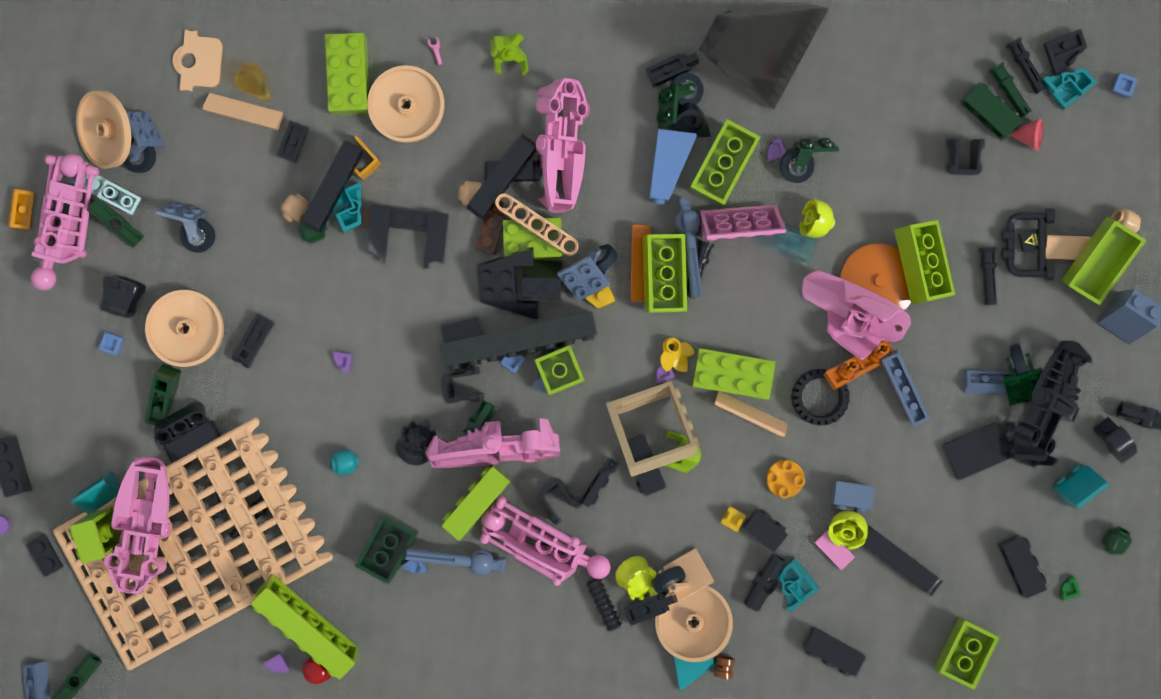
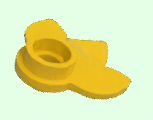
M673 337L665 339L662 344L663 353L660 356L663 370L668 372L673 367L679 372H687V357L695 354L690 344L679 342ZM669 344L673 346V350L669 349Z

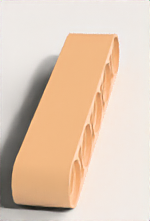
M500 194L496 198L495 204L501 213L564 255L573 256L577 253L578 242L575 238L510 195ZM502 199L510 201V205L507 208L499 206ZM520 209L526 211V217L523 219L516 217V212ZM536 220L543 223L542 228L539 230L532 228V223ZM551 231H556L559 237L557 240L551 241L548 238V234ZM573 242L575 249L571 252L564 249L565 243Z

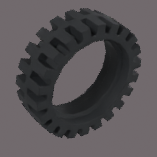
M813 369L804 373L792 388L791 400L795 412L801 419L813 425L832 424L843 417L849 407L850 391L847 388V384L837 389L839 394L838 404L828 415L816 416L808 412L804 407L802 393L806 384L814 379H826L823 374L828 371L827 369Z

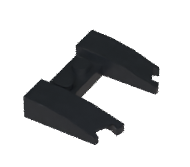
M372 205L367 254L375 253L381 257L379 262L386 264L390 228L427 232L423 269L430 268L429 263L440 260L442 264L444 263L449 214Z

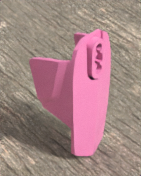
M820 270L810 272L803 280V298L827 311V332L834 341L860 360L869 356L883 340L888 342L902 340L911 325L909 314L898 305L854 283Z

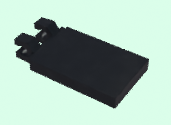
M1010 421L1003 425L994 422L942 445L958 481L1011 458L1013 441L1008 442L1005 434L1015 430V422Z

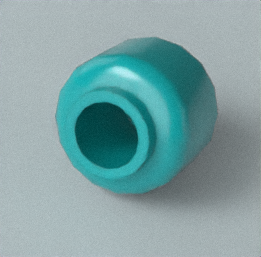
M350 449L335 451L329 459L331 471L335 472L338 476L353 474L356 466H359L358 455H354Z

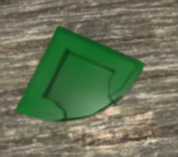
M1071 576L1063 582L1060 589L1062 601L1081 595L1075 576Z

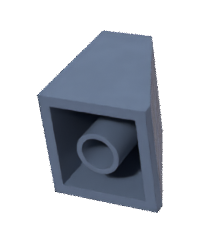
M1137 289L1118 291L1097 324L1127 344H1131L1158 327L1161 322V305Z

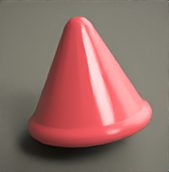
M1038 118L1033 122L1014 129L1010 136L1033 148L1034 151H1038L1043 134L1042 119Z

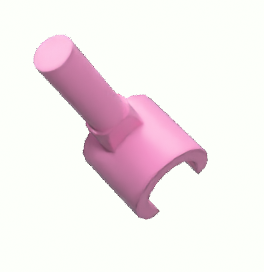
M436 37L437 43L435 45H431L430 39H428V45L434 51L437 64L442 65L439 53L441 46L439 39Z

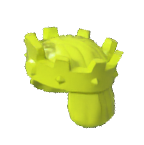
M633 556L624 560L619 565L615 574L617 585L624 588L632 600L635 597L641 601L645 600L644 595L650 593L651 597L658 595L651 584L657 572L652 570V567H649L644 557Z

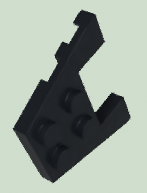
M529 247L524 251H517L511 253V255L502 258L498 257L477 265L480 303L532 319H538V301L518 300L515 266H534V247Z

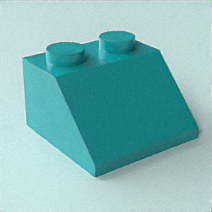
M1076 464L1070 469L1071 472L1056 479V484L1051 488L1064 505L1079 509L1109 486V484L1089 465Z

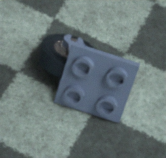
M126 112L134 139H131L130 151L124 161V165L132 172L144 173L149 171L155 164V150L165 145L160 133L153 124V119L147 112Z
M172 201L156 211V215L183 222L179 237L182 245L187 250L201 253L207 251L213 245L215 230L204 219L207 216V212L201 211V208L195 206L186 207L182 206L183 204L180 202Z
M610 244L599 246L592 250L587 257L557 272V275L577 300L580 301L611 285L607 274L617 259V252Z

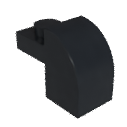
M1109 417L1093 428L1094 433L1107 444L1108 451L1120 463L1123 464L1137 453L1136 444L1129 433L1122 426L1119 427Z

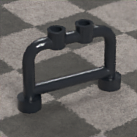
M1046 208L1045 212L1014 213L1007 220L1006 229H1002L1001 233L1002 241H1006V249H1002L1001 258L1006 260L1007 269L1012 275L1017 277H1044L1045 281H1054L1055 267L1046 266V224H1054V208ZM1017 220H1038V269H1017L1014 266V224Z

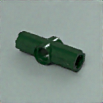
M99 197L87 209L107 226L109 231L114 232L131 248H134L143 239V234ZM111 219H119L121 227L114 228L111 225Z
M483 400L475 415L467 423L463 436L468 435L467 430L475 432V428L482 430L485 422H490L494 416L497 407Z
M88 652L73 672L65 678V681L51 699H73L101 665L100 657ZM74 676L79 678V684L75 683Z

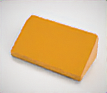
M19 189L12 190L7 227L30 230L35 192Z

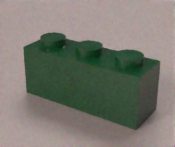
M981 82L977 83L959 102L1001 141L1007 138L1022 122L1019 118L1020 115L1015 110L1009 109L1001 97L995 96L991 92L990 87Z

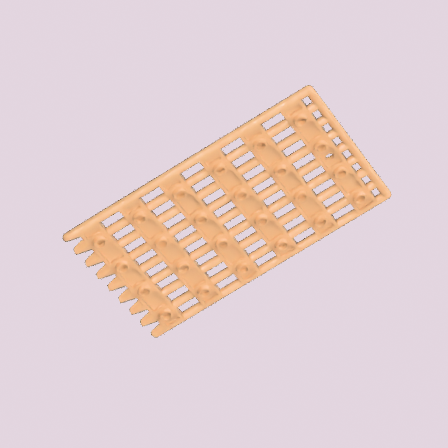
M257 417L248 420L166 466L168 483L170 485L169 495L174 493L179 502L177 505L169 508L168 520L170 521L169 517L182 510L188 520L175 528L171 523L170 535L167 538L160 537L159 546L164 553L162 558L166 563H169L173 573L160 580L156 576L139 594H133L126 598L124 592L117 591L110 578L109 571L104 565V558L82 564L81 559H76L72 549L75 548L76 550L77 547L75 541L70 536V526L88 515L87 513L83 512L53 530L55 538L127 670L140 666L251 605L255 594H253L248 584L263 576L266 581L274 574L287 585L333 559V555L330 552L317 553V550L324 544L323 536L309 537L307 535L314 528L315 520L312 518L299 520L298 518L306 509V504L302 501L290 503L289 499L296 493L297 487L293 484L280 485V482L287 476V469L284 467L272 469L270 467L277 460L278 452L274 450L262 452L261 449L269 441V436L265 433L252 434L260 423ZM231 439L236 450L222 457L217 447ZM241 456L246 466L231 474L226 464ZM198 458L203 468L188 475L184 465ZM250 473L255 483L240 491L235 481ZM208 475L213 485L198 492L193 482ZM144 478L138 482L137 499L145 498L149 479ZM259 490L264 500L249 508L245 497ZM217 492L222 502L207 509L202 499ZM117 497L96 511L113 507L114 510ZM268 507L273 518L259 525L254 514ZM226 508L231 519L216 526L211 516ZM278 524L283 534L268 542L263 531ZM235 525L240 536L225 543L220 533ZM193 527L197 538L183 545L178 534ZM65 531L69 539L71 540L69 543H67L63 535V532ZM287 541L292 551L277 559L272 549ZM244 542L249 553L235 560L230 550ZM202 544L207 554L192 561L187 551ZM131 553L129 567H132L133 571L141 572V566L145 562L146 555ZM296 558L301 568L286 576L282 565ZM119 559L115 560L114 562L116 564H119ZM254 560L258 570L244 577L239 567ZM211 561L216 571L201 578L196 568ZM152 562V569L155 571L157 565ZM82 565L85 566L89 574L88 576H85L81 568ZM220 578L225 588L211 595L206 585ZM178 579L182 590L168 596L164 586ZM91 582L94 583L96 589L98 590L97 593L93 591L90 585ZM108 586L112 587V593L107 592ZM230 595L234 605L220 612L215 602ZM187 596L192 606L177 613L173 603ZM145 598L149 608L136 615L131 604ZM100 599L104 601L107 607L106 610H104L102 605L100 604ZM196 613L201 623L187 630L182 620ZM154 614L158 625L145 632L140 621ZM109 616H112L117 626H112L108 618ZM163 631L168 641L154 649L149 638ZM118 633H121L126 643L122 644L117 635ZM127 650L131 651L135 660L131 661L126 652Z

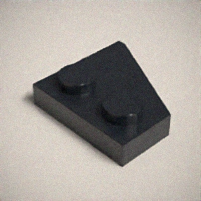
M1081 29L1043 43L1054 76L1063 73L1076 60V57L1087 48Z

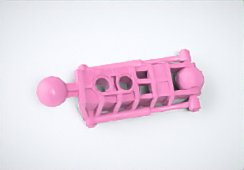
M70 153L65 156L60 155L59 157L48 155L45 159L46 164H49L46 192L43 196L38 237L34 239L35 249L31 255L42 258L41 266L33 270L31 274V283L41 291L51 289L56 283V274L52 270L54 262L64 264L79 257L84 258L87 254L86 250H84L90 214L87 209L90 204L93 178L99 174V168L88 165L77 154ZM63 174L69 178H76L75 185L71 186L61 183ZM89 175V177H88V183H87V190H86V189H83V188H84L86 176ZM64 203L70 204L68 215L62 213Z
M499 495L495 504H492L491 508H488L481 516L483 525L481 528L483 532L479 539L481 543L487 544L490 542L515 556V559L552 579L554 585H560L562 581L575 573L578 564L586 567L589 575L595 579H602L610 572V562L604 555L590 557L583 554L587 544L581 543L578 537H570L535 516L532 517L507 503V498L503 495ZM505 518L513 521L508 533L500 530L505 524ZM491 536H494L504 541V543L502 544L498 542L497 540L491 538ZM526 536L536 540L534 546L524 541ZM541 541L549 544V546H544Z

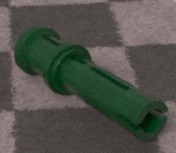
M1001 62L988 72L993 74L998 82L997 86L1003 88L1022 118L1032 112V110L1013 83L1014 77L1007 72L1004 67L1005 63Z

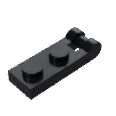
M257 313L231 359L235 362H241L244 367L249 369L275 322ZM244 350L249 352L247 357L242 355Z

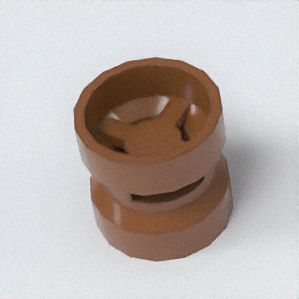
M717 655L715 660L717 666L714 669L713 675L722 679H732V666L735 664V659L729 656Z

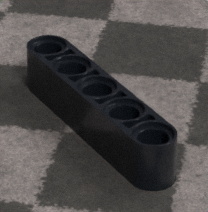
M522 134L470 200L466 209L483 220L495 206L496 198L500 194L505 193L537 151L536 143Z
M347 140L343 142L302 218V225L317 233L323 230L355 171L364 149Z
M868 525V535L863 546L932 596L943 581Z

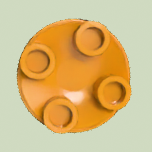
M780 460L769 468L766 482L773 494L781 498H789L796 495L805 484L803 470L797 463L791 460Z

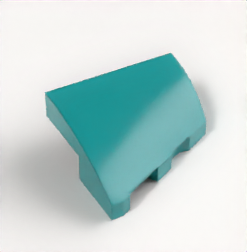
M1085 68L1077 69L1073 72H1064L1056 76H1047L1042 80L1062 110L1097 83Z
M360 182L344 189L332 212L343 234L361 225Z
M796 558L785 566L779 576V581L783 586V596L785 595L788 605L786 608L789 613L820 589Z
M673 656L679 690L685 689L714 667L713 658L703 662H687Z

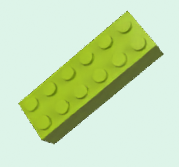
M274 574L256 591L251 602L254 611L264 615L272 626H277L287 639H292L297 643L301 651L311 655L314 662L324 666L332 677H337L340 680L356 664L360 648Z

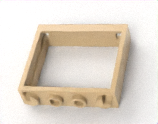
M672 381L606 403L631 477L698 454L697 447L700 445L697 436H692L691 430H693L691 420L690 418H685L684 414H687L685 405L679 402L678 398H681L679 389L674 388ZM670 397L688 445L635 462L618 414Z

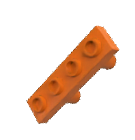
M882 341L865 359L860 360L854 356L826 371L823 375L834 391L882 365L881 359L894 350L888 341Z

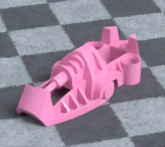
M562 78L556 79L553 83L540 88L535 95L539 96L536 102L537 111L541 114H546L545 134L538 135L536 140L537 153L541 155L540 161H542L541 169H543L545 188L543 198H538V201L552 213L566 212L575 206L581 187L586 151L585 143L577 139L578 126L583 123V118H586L590 111L579 80ZM561 109H563V117L558 116ZM557 170H562L565 200L560 199L556 191Z
M539 418V431L530 430L523 432L522 435L501 436L500 421L485 422L482 430L475 428V432L467 430L468 435L458 437L457 440L448 443L438 439L437 436H433L425 455L433 468L490 466L503 461L515 460L517 462H537L560 456L559 435L553 433L549 420Z
M142 457L135 459L126 472L117 494L111 525L112 529L121 530L120 540L115 546L114 552L104 558V565L108 569L110 578L117 591L139 594L158 574L163 573L166 569V561L162 557H157L160 537L167 538L170 535L172 525L168 520L169 485L167 469L164 462L158 458ZM139 471L145 472V478L149 479L148 489H146L145 498L137 499ZM131 553L146 555L145 562L141 566V572L133 571V568L129 567ZM114 556L118 557L119 564L114 562ZM152 562L157 565V571L152 569ZM130 578L134 580L135 587L130 585Z

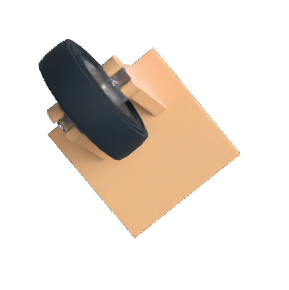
M695 548L665 565L662 570L658 571L659 575L652 580L651 584L657 593L675 592L682 601L715 581Z

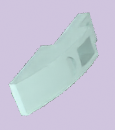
M89 175L86 176V180H85V184H84V188H83V189H86V190H87V183H88V177H89ZM100 175L93 178L92 194L131 215L134 214L142 198ZM65 177V180L75 184L76 178Z

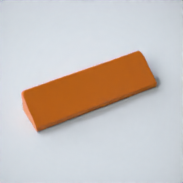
M632 225L630 302H644L642 236L651 235V226Z

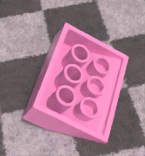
M776 204L700 211V230L703 240L713 241L718 238L734 239L742 236L750 238L755 235L772 236L778 233H786V228Z

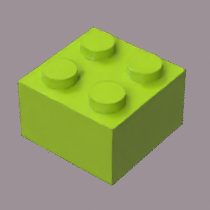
M570 345L535 359L549 395L585 381Z

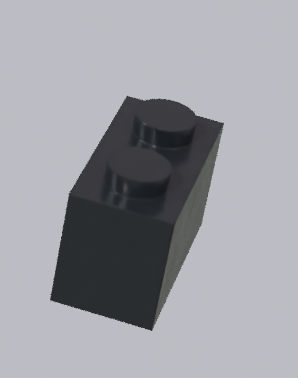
M755 509L742 528L772 552H775L788 536L785 532L786 527L778 521L773 523L769 520L771 515L763 509L760 512Z

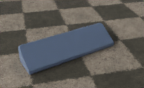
M897 349L890 352L881 361L912 427H915L930 420V417L900 352Z
M965 370L964 393L1007 395L1003 377L1009 376L1010 373L1008 371Z
M47 662L24 663L22 666L26 699H51Z

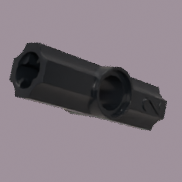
M1121 401L1118 405L1116 417L1134 422L1136 425L1161 431V413L1158 410L1145 406H1136Z
M771 554L763 570H760L754 577L753 587L743 602L748 608L759 612L768 595L775 591L778 586L777 580L787 564L785 559L776 554Z

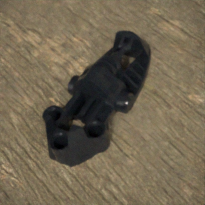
M1071 340L1061 341L1045 365L1032 392L1033 408L1029 416H1025L1023 422H1020L1014 431L1011 458L1016 462L1035 468L1037 465L1054 466L1059 461L1057 458L1049 456L1053 453L1056 446V441L1052 437L1060 420L1066 422L1075 421L1080 410L1077 406L1078 404L1074 402L1079 399V396L1076 394L1081 392V389L1077 387L1079 380L1077 376L1078 370L1084 364L1092 362V357L1079 342Z

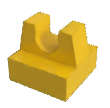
M729 506L720 523L738 532L747 515Z

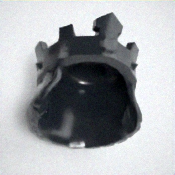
M428 419L422 420L421 425H416L415 421H411L408 427L403 426L402 436L396 442L395 449L397 455L403 462L409 465L420 466L428 462L425 452L433 436L437 434L435 430L431 432L428 429L431 424Z

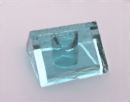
M784 223L786 233H778L771 250L801 264H809L812 260L818 238L803 236L799 229Z

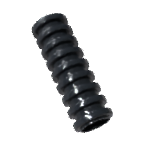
M593 579L587 582L586 587H589L588 591L592 593L591 598H594L593 602L597 604L596 609H599L598 613L602 615L601 620L605 621L603 624L607 626L606 630H616L622 625V622L619 621L620 617L616 615L617 611H614L615 606L611 605L612 600H609L610 596L606 594L607 589H604L605 585L601 583L602 579Z

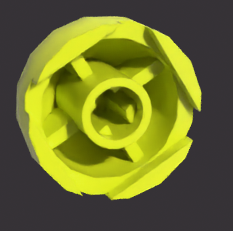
M810 199L806 203L801 214L805 215L804 223L801 221L799 223L801 235L810 238L825 236L835 225V218L831 207L827 203L816 199Z
M845 510L833 517L829 525L828 535L835 545L839 547L840 545L847 546L846 549H856L864 545L868 535V525L861 514Z

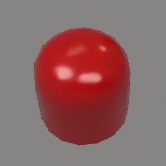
M312 657L303 665V676L311 684H321L332 677L326 668L321 664L315 663Z

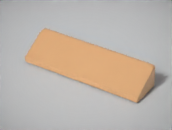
M209 93L202 108L205 112L279 131L284 114L280 111Z
M1047 235L1046 259L1076 260L1092 237Z
M721 391L717 393L713 405L774 434L785 437L787 430L786 422Z

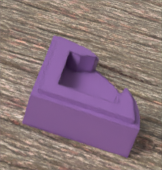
M780 137L775 139L768 148V162L781 158L786 153Z
M333 351V359L338 368L343 372L349 373L353 354Z
M660 364L656 372L657 384L674 378L675 375L672 369L665 372Z
M282 653L263 663L272 672L283 673L290 670Z

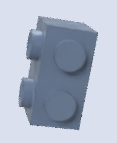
M834 481L832 482L830 505H835V509L847 510V507L854 508L855 512L866 513V510H872L875 487Z

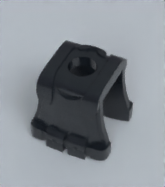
M947 138L948 165L945 166L947 173L951 175L980 174L982 171V163H980L981 150L985 147V140L972 139L970 141V170L957 169L960 139Z
M104 276L103 298L100 310L125 318L133 317L137 304L146 291L147 286L127 277Z
M470 367L465 372L448 373L441 377L442 393L446 403H459L465 400L478 402L484 400V393L455 397L452 381L453 378L481 374L479 367Z
M560 479L551 481L537 493L538 501L542 502L551 515L549 518L554 525L562 522V519L545 496L558 486L575 509L578 510L583 506L578 498L572 496L567 489V485Z

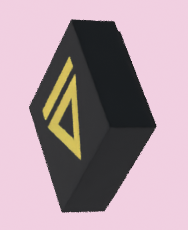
M1038 229L1018 234L1022 252L1038 249Z

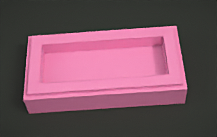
M827 529L814 543L842 571L855 556L845 546L840 545L839 547L831 541L828 535L829 529Z

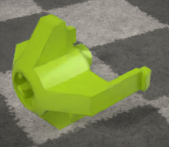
M515 33L512 35L494 36L490 40V54L494 57L495 72L502 73L501 63L504 60H515L520 63L522 75L528 72L527 56L518 46L524 39L523 35Z
M672 431L667 432L666 437L681 442L677 448L688 445L685 436ZM700 446L697 447V455L665 465V467H670L684 473L689 472L701 460Z

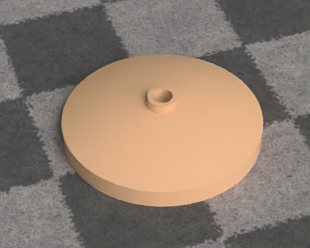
M403 65L385 71L375 80L368 94L367 107L373 125L382 135L395 142L414 143L427 138L438 128L444 115L445 100L440 85L431 74L415 66ZM406 104H410L409 109L404 108V106Z
M105 90L88 92L81 99L76 115V128L81 147L89 160L96 166L104 169L118 167L126 160L131 147V127L127 113L121 102L112 93Z
M177 290L165 294L151 307L146 319L145 333L151 350L162 361L173 366L191 367L204 363L219 349L224 336V321L217 305L207 296L191 290ZM186 326H189L188 332L185 330Z
M709 586L682 601L677 593H668L665 598L676 594L678 602L669 605V611L655 618L657 636L663 647L676 658L687 662H703L717 656L728 644L733 630L732 612L723 596ZM697 620L699 625L693 627L692 622Z

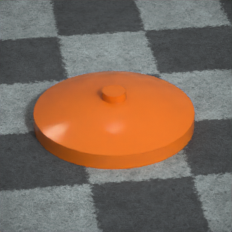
M870 244L854 251L844 262L839 278L870 290L895 303L903 310L911 303L899 249L887 244Z

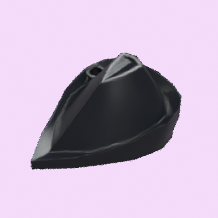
M687 103L677 109L676 124H674L677 131L695 133L698 137H711L705 116L697 105Z

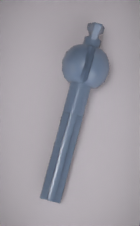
M681 198L679 199L681 212L676 215L674 225L680 234H685L691 298L701 297L703 295L695 232L701 226V219L695 211L691 210L690 199Z
M406 549L405 560L469 567L470 571L477 576H485L491 570L502 573L506 563V557L493 559L492 554L483 549L474 551L471 556Z

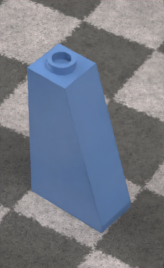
M658 129L649 200H653L654 204L664 205V202L669 201L697 134Z

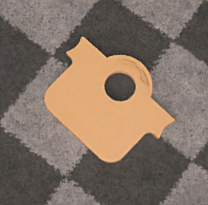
M185 29L184 45L179 47L173 55V66L181 74L180 91L187 90L193 92L195 86L213 88L219 84L223 45L219 39L199 37L197 30L188 31ZM186 54H193L196 58V63L191 68H186L182 64V58Z

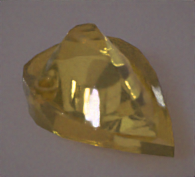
M251 62L242 65L237 70L234 78L237 88L252 97L270 102V93L261 69Z

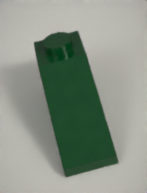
M163 364L154 373L145 423L155 426L158 421L168 416L178 389L181 370Z

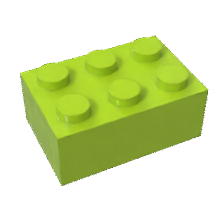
M545 218L561 229V218ZM503 220L504 257L511 255V253L521 252L529 247H534L535 259L563 258L560 251L515 221ZM539 220L532 223V228L535 230H539L543 226V223ZM551 231L548 234V238L551 241H555L559 237L556 231Z
M113 507L89 513L70 526V536L75 541L77 547L76 554L81 559L82 564L107 557L115 550V546L119 543L121 531L112 529L111 525Z
M958 617L934 669L975 690L1000 637Z

